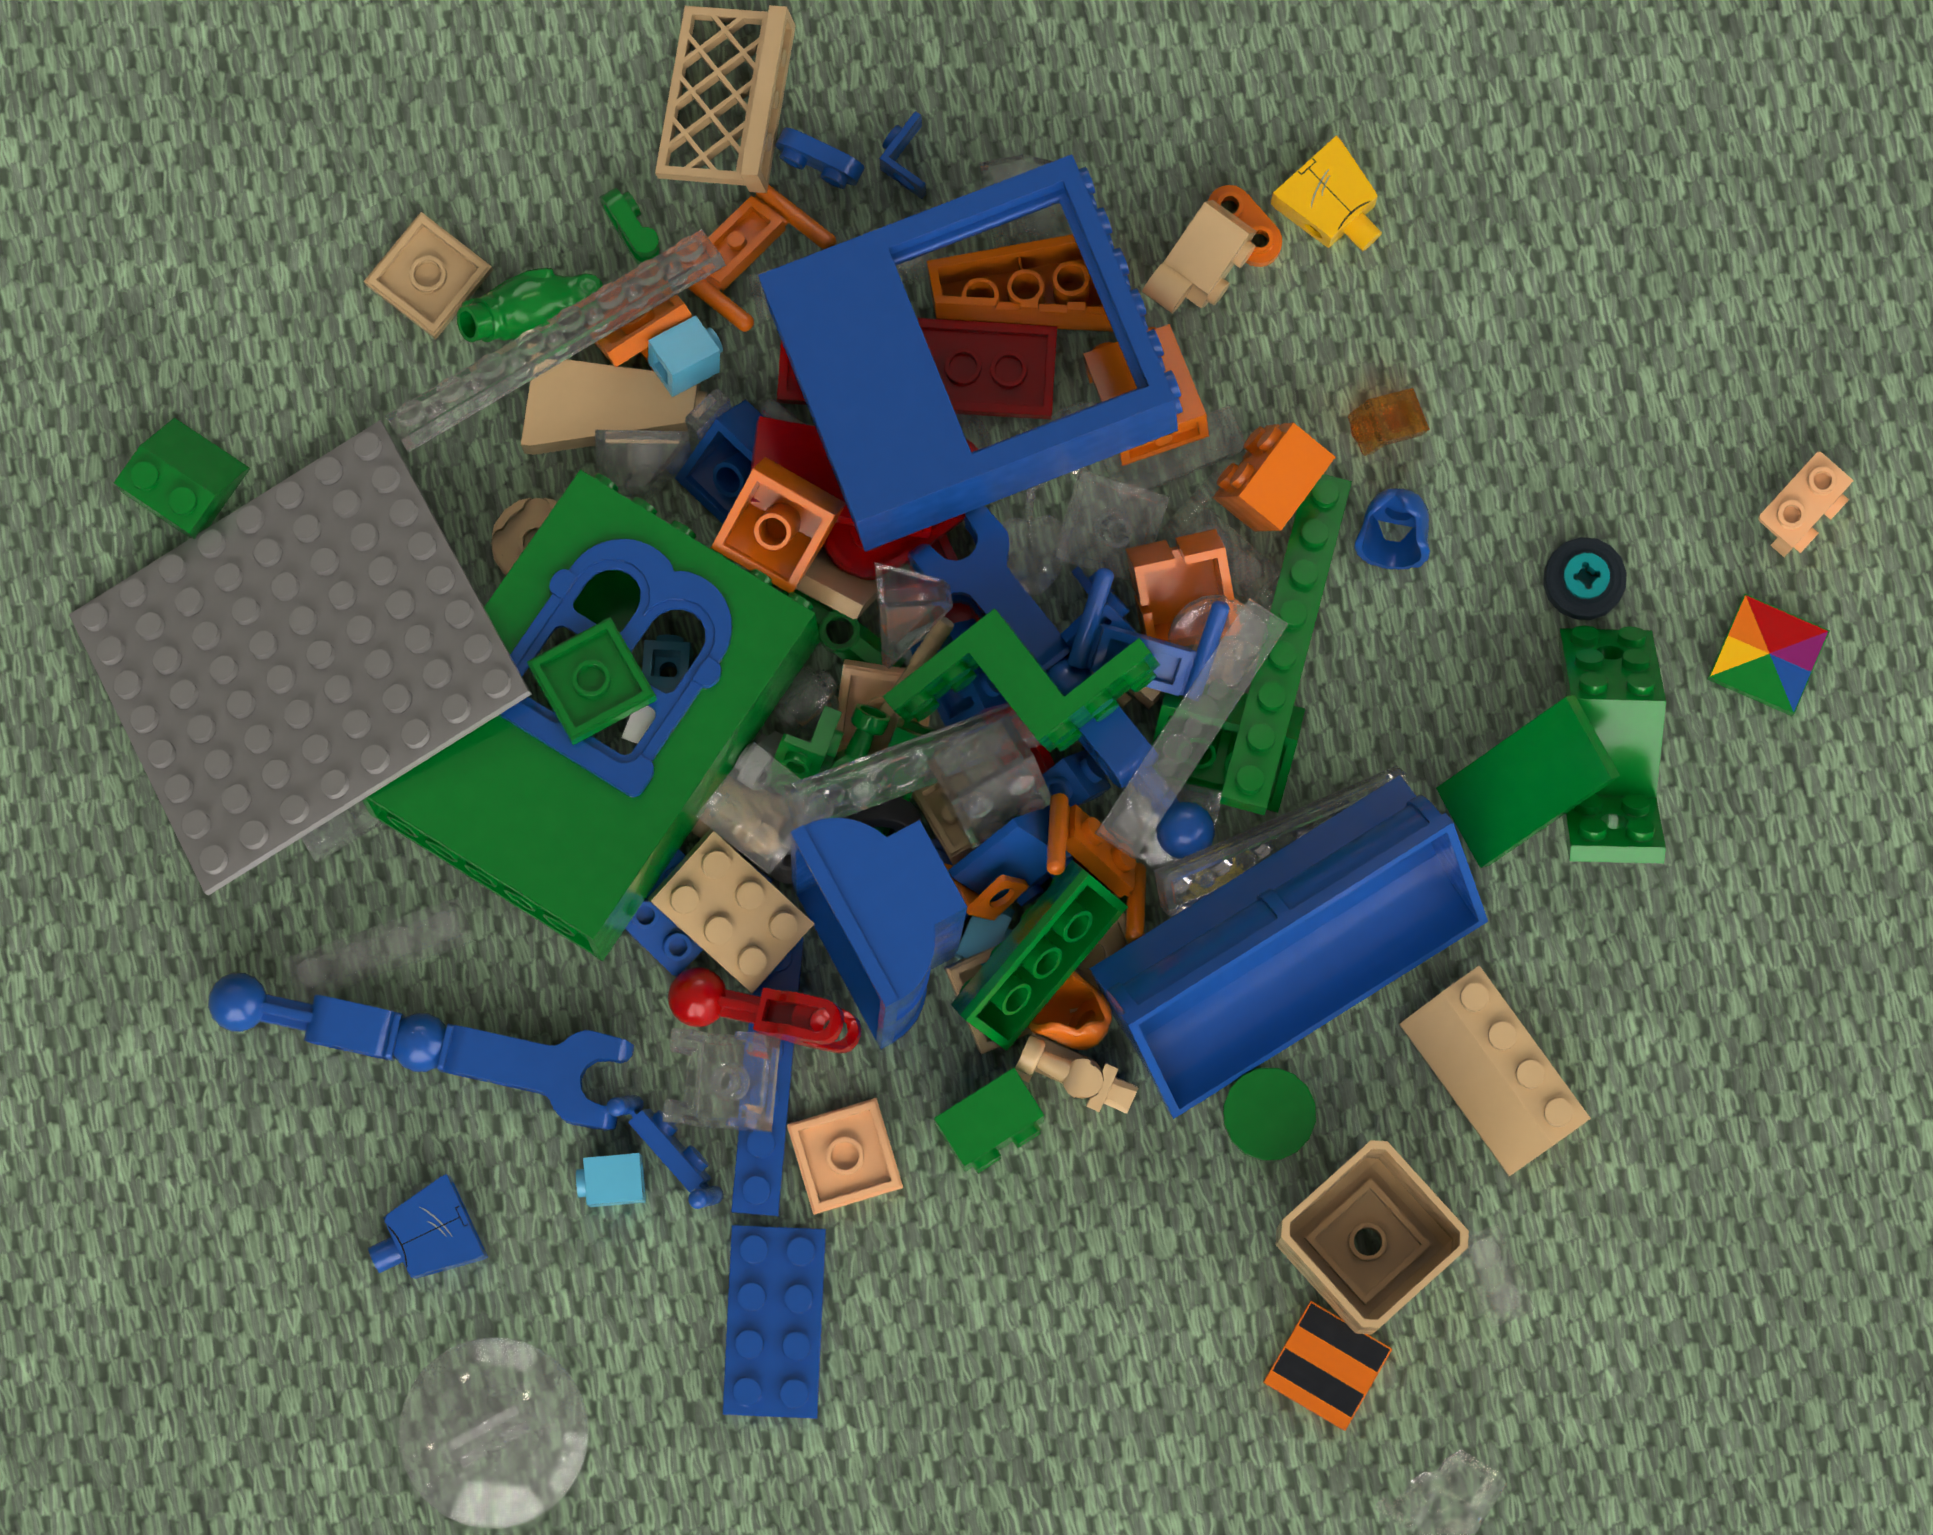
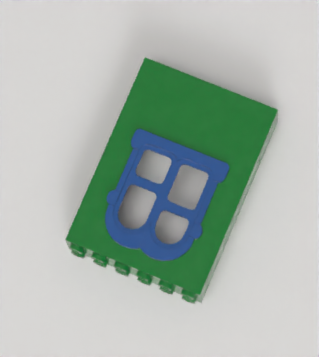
M580 469L484 606L521 676L529 668L527 661L538 655L557 628L564 627L575 634H579L596 625V623L574 610L573 604L586 584L596 574L606 570H619L629 574L637 582L640 589L638 608L626 627L620 632L631 652L651 623L660 614L670 610L690 612L702 622L705 629V643L701 652L673 692L664 693L650 685L657 701L648 706L655 711L656 717L630 754L622 755L592 736L573 745L555 713L527 697L362 801L369 814L603 961L734 769L743 750L748 744H751L820 642L816 614L812 611L814 607L805 598L794 592H790L788 596L773 587L772 579L757 569L747 572L734 564V561L695 540L696 534L686 525L676 520H673L671 524L656 516L657 510L645 500L634 497L631 501L617 492L619 490L618 486L609 478L599 473H595L592 477Z

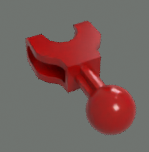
M702 967L690 968L678 974L672 981L668 992V1003L673 1015L680 1022L691 1027L708 1026L720 1017L753 1023V1030L764 1036L838 1054L853 1050L861 1037V1024L858 1018L827 999L765 987L762 989L761 996L728 990L719 975L712 970ZM827 1021H830L827 1027L824 1029ZM845 1022L847 1034L843 1039L834 1042L839 1037Z

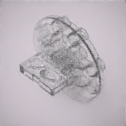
M495 1337L471 1340L439 1355L428 1364L413 1383L404 1402L399 1425L401 1457L407 1474L416 1490L434 1509L462 1524L478 1528L492 1529L517 1526L529 1522L553 1508L569 1492L577 1480L586 1458L589 1442L587 1409L582 1394L572 1376L555 1358L545 1351L528 1343L509 1338Z

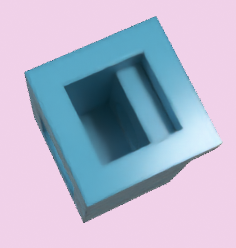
M668 634L658 635L656 640H644L642 672L648 683L664 693L673 692L693 664L694 652L691 642H684V638ZM672 666L677 669V674L675 677L660 676L661 671L665 667Z
M1008 907L994 921L972 916L959 943L958 951L955 952L954 956L960 960L969 958L1004 941L1013 931L1008 929V926L1015 911Z

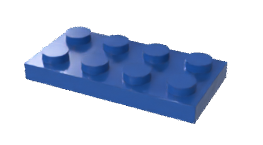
M732 1225L723 1415L818 1419L826 1229Z

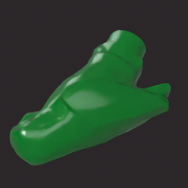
M537 268L525 271L502 282L482 297L463 302L462 307L457 312V325L461 335L468 342L482 340L488 343L497 339L501 341L522 340L533 343L553 342L566 336L565 329L572 322L596 318L603 313L606 308L607 292L601 279L593 274L584 273L575 276H561L554 274L552 268Z

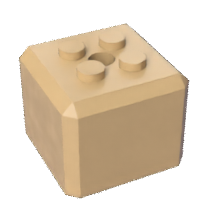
M1370 1140L1291 1211L1276 1228V1246L1354 1333L1373 1334L1459 1257L1468 1248L1469 1230L1388 1141ZM1371 1229L1379 1235L1381 1246L1376 1254L1367 1256L1357 1251L1354 1245V1238L1358 1231Z

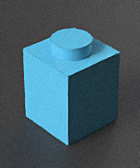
M696 315L648 340V363L672 397L720 372V353L723 352L721 341L711 327L704 328Z
M640 1153L583 1158L584 1169H576L578 1198L586 1197V1205L589 1207L646 1202L643 1156Z

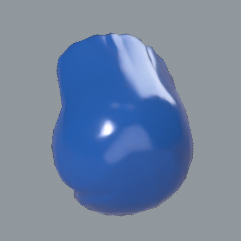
M1391 488L1378 493L1368 505L1361 530L1355 540L1354 549L1357 555L1370 565L1386 569L1419 568L1424 562L1428 561L1430 554L1428 544L1429 513L1423 499L1413 491L1404 488ZM1378 521L1413 528L1400 542L1389 541L1384 538Z

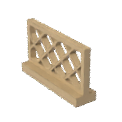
M769 5L768 12L685 6L655 170L658 179L744 185L749 192L767 193L796 27L787 7ZM695 20L713 21L720 29L719 32L701 45L692 37ZM746 24L761 25L759 38L744 49L732 35ZM728 39L739 53L717 68L707 53ZM690 45H692L695 49L691 53H689ZM756 53V58L754 62L751 59V56H753ZM702 58L713 72L692 87L685 79L686 69ZM746 61L753 70L752 80L736 91L725 76ZM720 80L731 95L710 110L699 95ZM684 86L687 92L682 95V90ZM749 95L747 104L743 99ZM695 100L706 114L684 129L677 120L679 110ZM739 103L746 112L745 121L729 133L717 118ZM713 122L724 137L702 152L692 137ZM676 128H677V130L680 132V134H678L676 137H674V135H675V130H676ZM740 137H742V138H741V144H740V146H739V145L737 144L736 140H738ZM685 142H688L698 155V157L684 167L669 166L671 153ZM731 145L738 153L736 171L717 170L710 160ZM703 165H706L708 169H703L701 167Z

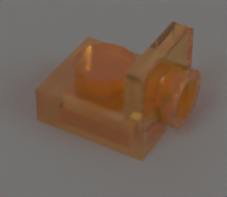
M1413 388L1368 399L1348 415L1352 436L1358 442L1364 456L1374 454L1385 445L1422 436L1430 430Z

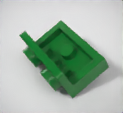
M824 706L811 742L789 734H783L765 785L775 789L776 792L784 797L799 798L808 802L816 778L826 780L844 732L836 729L842 712Z

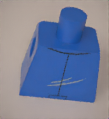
M447 1174L439 1177L383 1217L392 1237L368 1247L370 1257L379 1273L404 1263L410 1277L414 1279L488 1258L452 1177Z

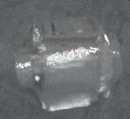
M801 668L774 708L773 713L794 736L800 733L806 736H813L824 706L839 710L840 702L836 694L839 693L840 686L824 669L816 674L811 669Z

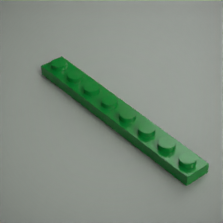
M1323 474L1296 511L1219 804L1265 816L1352 481Z

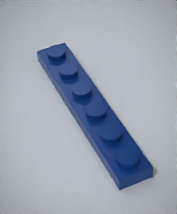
M804 937L800 939L759 987L751 993L752 995L761 996L763 987L799 993ZM749 1023L731 1212L779 1217L794 1043L764 1036L753 1030L754 1024Z

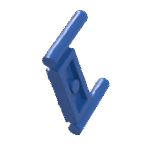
M1108 568L1098 569L1067 663L1077 668H1086L1091 672H1096L1140 638L1160 664L1154 670L1157 676L1146 687L1176 696L1181 695L1194 701H1200L1230 608L1228 604L1223 601L1212 603L1197 651H1194L1182 645L1104 623L1099 624L1114 574Z
M637 1095L614 1097L608 1101L607 1111L612 1116L630 1114L633 1117L628 1123L690 1192L688 1202L691 1207L700 1209L722 1201L724 1195L722 1189L718 1186H709L707 1184L712 1179L705 1171L709 1166L708 1162L692 1145L685 1148L674 1136L678 1129L661 1110H658L656 1113L651 1109L642 1110L643 1100Z

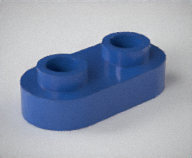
M783 128L775 144L777 149L781 151L779 157L782 161L801 170L808 165L822 172L820 177L825 182L840 189H844L846 184L857 185L865 169L861 162L849 154L792 128Z

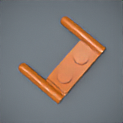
M768 184L767 193L756 192L755 197L751 195L688 256L689 261L687 263H682L676 268L673 276L740 331L747 332L753 327L754 318L720 290L724 291L786 230L785 226L788 223L823 250L836 245L837 240L831 232Z
M1057 793L1052 795L1049 811L1047 871L1052 875L1062 874L1065 871L1067 851L1119 898L1126 895L1128 908L1126 909L1125 938L1128 943L1133 942L1144 935L1146 866L1142 863H1136V857L1131 849L1113 838L1098 819L1090 817L1076 804L1070 807L1069 798L1065 794Z

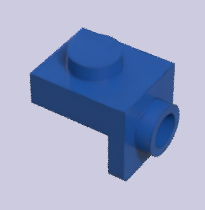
M1086 750L1063 758L1032 782L1031 785L1045 807L1050 806L1051 796L1057 793L1065 794L1069 798V806L1071 807L1075 804L1080 806L1092 801L1111 788V785L1105 778L1106 774Z

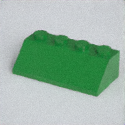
M1072 860L1062 874L1055 875L1050 887L1035 905L1023 913L1019 924L1008 937L992 950L990 958L976 975L964 983L959 995L951 1005L964 1020L1007 1051L1128 906Z

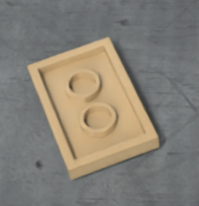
M711 829L708 830L647 898L751 993L759 987L815 924Z

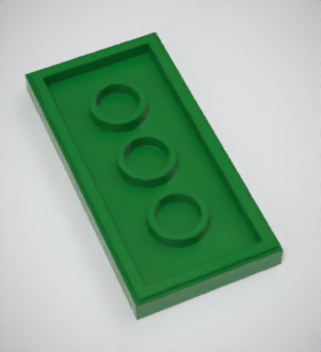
M1574 694L1561 699L1436 787L1477 864L1480 868L1490 866L1619 778L1620 774Z

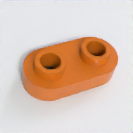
M1225 185L1214 190L1208 201L1214 200L1219 205H1222L1225 201L1235 202L1238 210L1232 214L1256 230L1255 235H1264L1268 240L1266 246L1255 247L1245 263L1255 267H1263L1274 262L1279 256L1282 247V235L1278 227L1242 188L1234 185Z

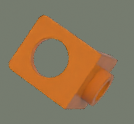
M944 863L947 871L953 867V865ZM1000 875L979 895L952 878L967 905V914L993 921L1029 887L1024 879ZM1010 888L1004 897L990 902L998 892Z

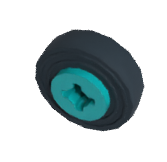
M1579 537L1564 542L1552 552L1544 568L1543 586L1548 600L1560 613L1572 619L1593 620L1605 616L1618 605L1626 590L1627 572L1621 556L1611 545L1597 538Z

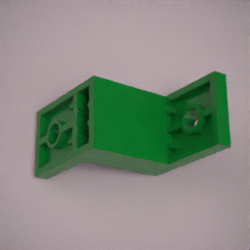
M994 608L882 697L893 711L909 723L912 719L916 718L919 722L931 715L940 706L937 700L950 689L956 693L968 686L977 677L974 671L980 667L1037 741L1049 752L1056 747L1063 751L1082 736L1079 729L1093 718L1099 722L1113 713L1119 706L1116 700L1129 689L1136 693L1151 683L1157 676L1154 670L1160 664L1142 640L1138 638L1065 696L1009 623Z
M1587 625L1576 626L1573 629L1560 628L1559 652L1566 696L1575 694L1620 774L1619 778L1562 816L1569 861L1664 864L1666 845L1656 796L1666 697L1652 630H1643L1633 626L1623 627L1619 630L1596 629Z

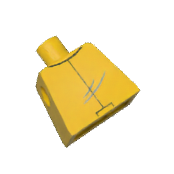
M1337 135L1272 194L1271 205L1277 211L1327 248L1331 247L1346 234L1363 252L1382 234L1366 216L1376 205L1377 193Z

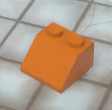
M764 457L752 469L711 549L750 571L757 569L772 579V584L786 592H794L825 543L846 503ZM755 498L760 502H751V499Z

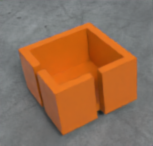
M1294 422L1281 425H1266L1265 428L1259 426L1248 437L1243 446L1247 452L1242 457V462L1239 465L1231 463L1219 476L1216 484L1220 488L1212 498L1255 532L1281 531L1333 462L1335 456Z
M1216 529L1176 537V546L1171 548L1166 540L1125 549L1132 587L1136 594L1134 598L1141 634L1182 646L1200 642L1211 605L1215 601H1223L1230 608L1221 637L1240 633L1226 549Z

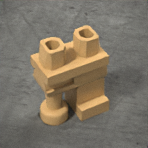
M1032 1032L1015 1066V1070L1022 1080L1029 1083L1034 1071L1062 1083L1067 1093L1072 1097L1088 1098L1086 1107L1100 1112L1102 1105L1106 1104L1127 1114L1138 1090V1086L1116 1077L1118 1072L1117 1066L1105 1061L1102 1068H1100L1093 1059Z

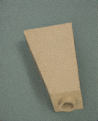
M534 355L521 446L525 454L536 455L694 431L696 418H705L708 392L700 391L701 385L698 383L672 397L654 371Z

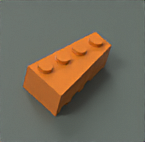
M1073 234L927 261L928 279L936 319L1057 326V329L1114 332Z

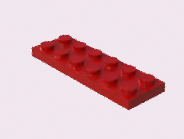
M917 318L956 414L1052 420L1057 326ZM781 341L777 403L807 405Z

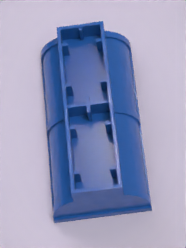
M1399 775L1094 965L1090 970L1100 991L1106 996L1111 1005L1113 1017L1130 1040L1149 1072L1168 1112L1175 1119L1242 1075H1245L1488 922V918L1453 821L1447 813L1441 815L1426 797L1421 794L1416 796Z
M825 818L816 820L790 832L792 888L809 919L815 923L813 926L881 1050L903 1037L917 1021L925 1002L930 970L955 957V952L959 948L967 905L920 820L888 837L875 828L852 819Z

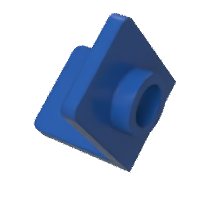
M915 111L903 128L896 125L887 135L882 144L885 151L879 160L881 171L923 199L926 195L925 182L895 162L922 127V115Z

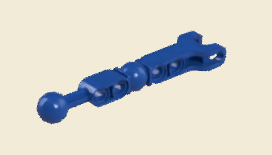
M986 506L965 513V528L971 534L976 548L968 557L958 561L947 560L929 544L924 543L919 544L908 552L912 569L935 599L950 604L962 603L968 605L980 619L995 608L1013 628L1065 696L1094 674L1089 669L1077 668L1067 663L1072 648L1065 642L1061 633L1008 568L1010 545L1008 532ZM1120 706L1105 719L1097 722L1093 718L1079 729L1082 736L1078 741L1107 777L1120 789L1130 783L1158 818L1156 838L1165 852L1174 858L1187 860L1203 855L1210 848L1215 837V826L1209 812L1197 803L1189 801L1180 802L1151 767L1158 761L1154 749Z
M231 973L221 977L213 985L208 996V1008L212 1019L220 1027L229 1031L243 1032L255 1027L261 1021L306 1031L303 1041L390 1061H395L396 1059L403 1067L414 1072H427L437 1068L440 1072L538 1093L550 1100L555 1112L566 1123L603 1131L616 1129L618 1118L609 1114L607 1106L600 1105L586 1098L582 1091V1078L586 1070L595 1063L610 1061L621 1064L627 1062L632 1057L634 1045L625 1039L591 1030L577 1032L569 1036L564 1042L553 1046L449 1023L446 1026L438 1017L428 1013H415L405 1017L399 1012L322 995H314L312 1004L266 994L264 986L255 977L246 973Z

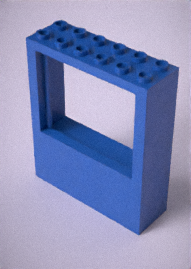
M1072 154L758 275L770 314L865 552L1178 431L1177 414L1183 412L1178 398L1181 397L1178 383L1172 370L1165 372V366L1161 357L1164 355L1160 340L1154 329L1148 331L1144 317L1147 314L1144 302L1137 288L1131 290L1127 274H1130L1126 259L1120 247L1114 249L1110 236L1113 233L1104 208H1097L1093 196L1096 191L1086 166L1078 169ZM1060 203L1137 389L971 452L896 266Z

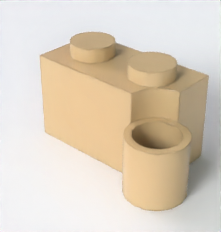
M1214 200L1204 202L1167 258L1149 278L1142 292L1172 314L1178 309L1185 298L1200 308L1205 307L1208 302L1213 306L1216 305L1230 285L1225 280V277L1234 264L1241 268L1254 251L1256 245L1250 241L1257 231Z

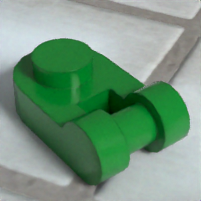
M617 188L599 197L601 205L634 261L642 267H650L656 264L660 257L659 237L654 229L642 227L637 217L641 216V212L633 196L628 191L621 194Z

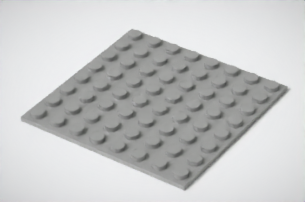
M381 420L206 528L195 539L190 538L69 614L204 893L208 896L532 695Z

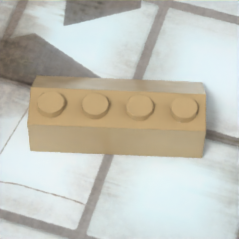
M1480 965L1399 1024L1508 1176L1517 1172L1591 1119Z

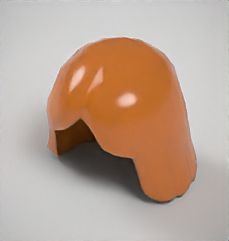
M1074 971L1028 1025V1028L1032 1033L1045 1036L1065 1047L1075 1050H1088L1098 1045L1108 1033L1112 1021L1111 1005L1099 989L1088 983ZM1078 1008L1077 1011L1070 1013V1009Z

